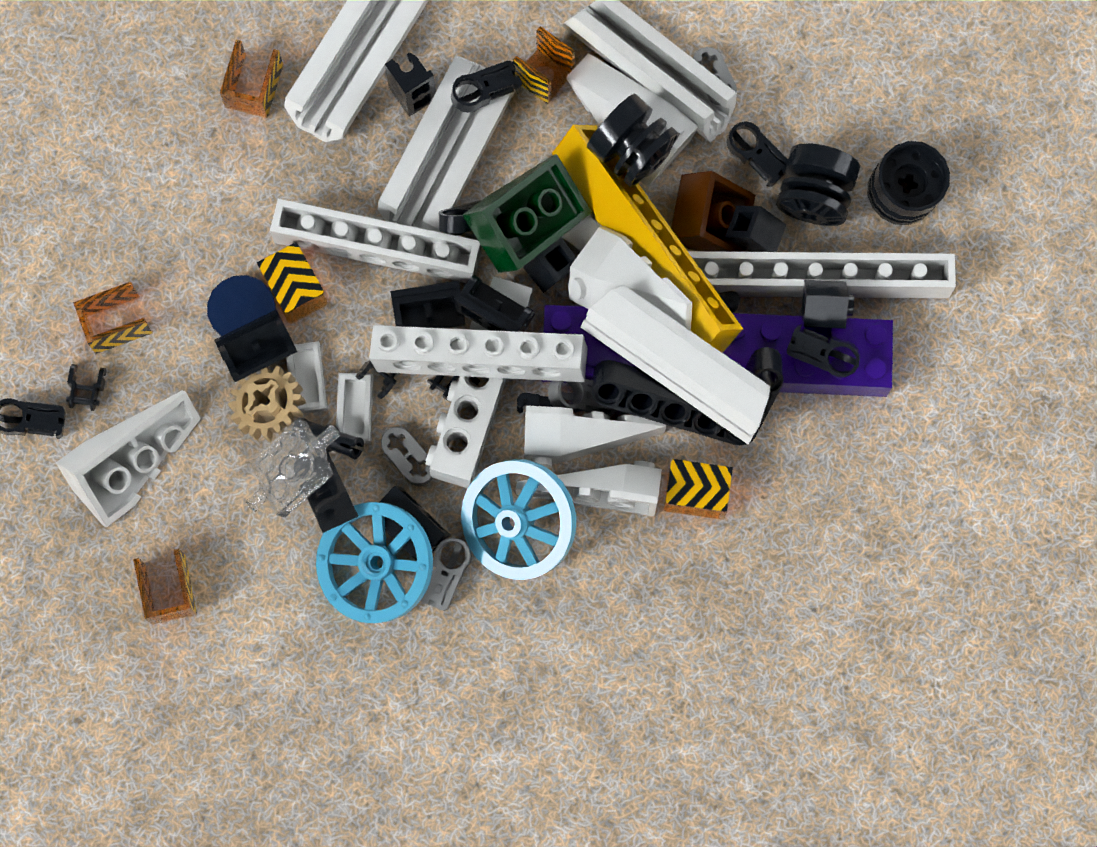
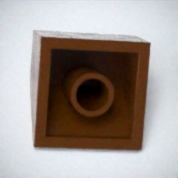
M714 171L682 174L671 229L683 246L690 250L700 252H745V250L725 236L736 206H754L756 195Z

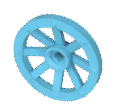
M511 459L489 466L473 479L462 503V529L470 550L481 564L502 577L525 580L541 576L558 566L572 547L577 525L573 500L566 486L557 475L539 463L524 459ZM509 473L529 476L516 502L513 501ZM495 478L498 481L502 507L483 493L485 488ZM541 483L550 492L555 502L531 510L527 505ZM478 505L495 518V522L479 527L477 517ZM559 512V535L534 525L535 520ZM510 518H512L515 523L514 527L510 524ZM495 533L501 535L496 554L488 547L483 537ZM526 536L552 545L554 548L540 562ZM512 540H514L527 565L507 562Z
M380 502L354 505L358 517L323 533L316 555L318 581L328 601L346 617L364 623L393 621L410 612L420 602L428 589L433 571L431 544L420 523L402 508ZM372 515L374 545L352 524L354 521ZM385 517L394 520L403 527L401 532L388 546H386ZM342 532L361 550L359 555L333 553L336 542ZM411 539L416 550L417 561L397 559L396 554ZM379 557H381L383 560V566L381 568H379L377 565V560ZM332 564L358 566L359 572L338 587L334 578ZM396 570L416 572L413 584L407 593L394 573ZM370 579L365 608L355 605L346 598L348 594ZM383 580H385L397 603L386 609L377 610Z

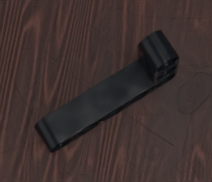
M770 347L759 348L754 351L745 367L746 370L770 386L769 398L760 425L749 443L755 439L784 382L781 354L776 349ZM613 360L601 361L595 366L593 371V398L598 404L729 444L747 445V443L641 369Z

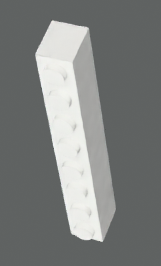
M688 251L717 293L734 291L740 297H803L804 280L844 281L847 283L848 294L854 295V298H949L956 288L955 254Z

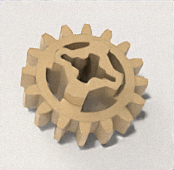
M276 366L273 372H271L266 367L261 370L260 374L256 372L251 374L248 380L244 378L239 380V383L242 385L240 390H231V393L237 399L228 403V406L235 412L230 417L237 425L239 424L238 428L245 435L249 433L254 440L258 441L261 435H263L268 442L272 441L273 433L276 432L283 438L285 437L284 428L286 426L292 429L296 428L295 423L292 421L293 418L303 417L304 415L298 408V406L306 404V400L300 395L303 388L298 382H295L296 378L290 372L285 373L279 366Z

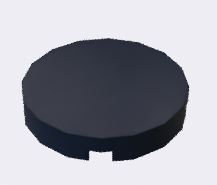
M248 275L232 276L221 281L212 290L207 302V316L214 331L219 336H223L276 310V302L270 289L261 280Z

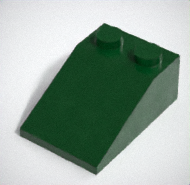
M556 154L485 197L464 213L463 217L498 273L521 269L589 216L592 211Z

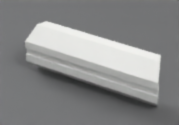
M347 0L285 98L284 107L296 126L324 142L342 139L384 73L385 63L393 59L429 0Z
M596 0L561 24L562 27L622 74L674 105L698 125L696 132L710 143L716 139V136L721 135L725 131L736 106L737 93L619 0ZM707 94L711 96L713 99H715L721 105H715L711 103Z
M459 56L454 57L379 199L377 210L385 221L441 232L439 230V211L455 207L514 94L513 92L490 100L489 105L481 107L475 112L467 113L458 110L451 100L453 83L462 75L472 74L486 67ZM469 84L461 85L456 89V95L458 98L463 97L478 89ZM478 97L477 99H475V100H472V101L468 102V103L477 101V100L479 99V97Z
M625 285L610 290L589 308L586 314L587 317L581 325L582 329L739 439L749 444L760 425L769 398L770 386Z

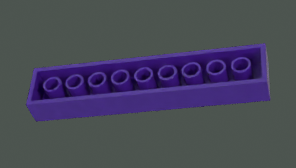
M545 305L543 333L579 334L584 336L587 345L585 379L593 380L595 366L605 360H613L636 367L581 328L589 309L584 306ZM732 313L743 327V330L725 349L723 354L745 368L754 351L764 347L776 349L782 357L784 378L783 386L779 392L887 397L892 389L893 320L847 318L846 329L803 327L802 316ZM802 324L801 330L804 331L806 328L829 337V341L833 336L840 340L850 341L856 345L861 357L856 371L847 377H837L826 370L789 356L786 350L796 326ZM835 347L833 349L856 358L855 354L847 347ZM829 356L830 364L836 370L847 371L853 368L852 364ZM542 380V382H552L551 380Z

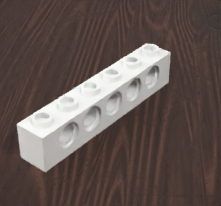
M283 199L277 200L270 228L273 241L277 244L289 246L297 242L300 249L467 283L473 274L477 275L482 253L481 244L478 240Z
M493 276L490 287L523 307L530 308L533 299V288ZM472 321L469 330L487 329ZM460 376L458 382L452 381L447 400L451 401L448 414L442 412L436 432L441 435L437 446L431 445L426 459V465L430 466V476L432 478L464 488L469 487L475 477L507 378L485 377L488 382L483 387L472 386L469 383L471 377ZM465 407H472L478 412L470 420L459 416L460 410ZM455 439H461L467 443V447L461 452L451 451L448 445Z
M373 325L369 359L376 371L383 373L585 382L587 345L584 336L579 334Z

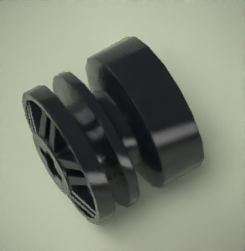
M635 93L628 96L607 116L587 144V148L603 163L610 161L617 155L620 156L613 172L620 176L630 168L624 178V182L629 187H634L645 177L650 176L665 161L680 134L673 127L662 133L667 123L663 118L648 126L646 123L653 109Z
M907 141L895 145L883 156L868 180L867 196L874 211L882 219L896 225H910L924 219L940 203L949 188L950 171L946 160L936 148L924 142ZM902 182L907 183L906 187L910 190L908 193L903 192V186L900 185Z
M805 143L793 146L785 168L789 178L783 179L780 187L782 192L779 193L776 201L778 209L792 218L815 225L838 226L844 224L848 215L847 208L852 200L847 192L853 191L860 170L858 160L848 153L826 145Z

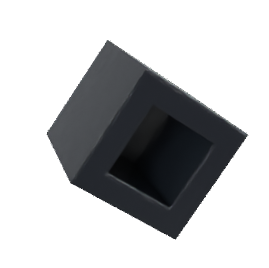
M736 206L725 237L746 252H777L786 224L762 206Z
M560 237L523 266V268L544 293L570 273V266L577 257L562 237Z
M804 280L801 307L803 327L846 329L847 316H853L854 295L848 294L847 283L844 281Z

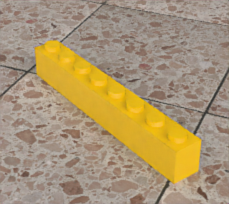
M573 124L551 154L558 155L584 200L595 214L596 221L600 225L626 236L633 243L632 250L639 257L646 256L652 262L651 269L661 279L667 277L692 302L691 332L723 353L743 330V327L641 186L637 184L634 187H629L624 182V178L629 170L620 176L613 172L620 157L617 155L610 161L603 163L587 148L590 138L598 128L597 125Z

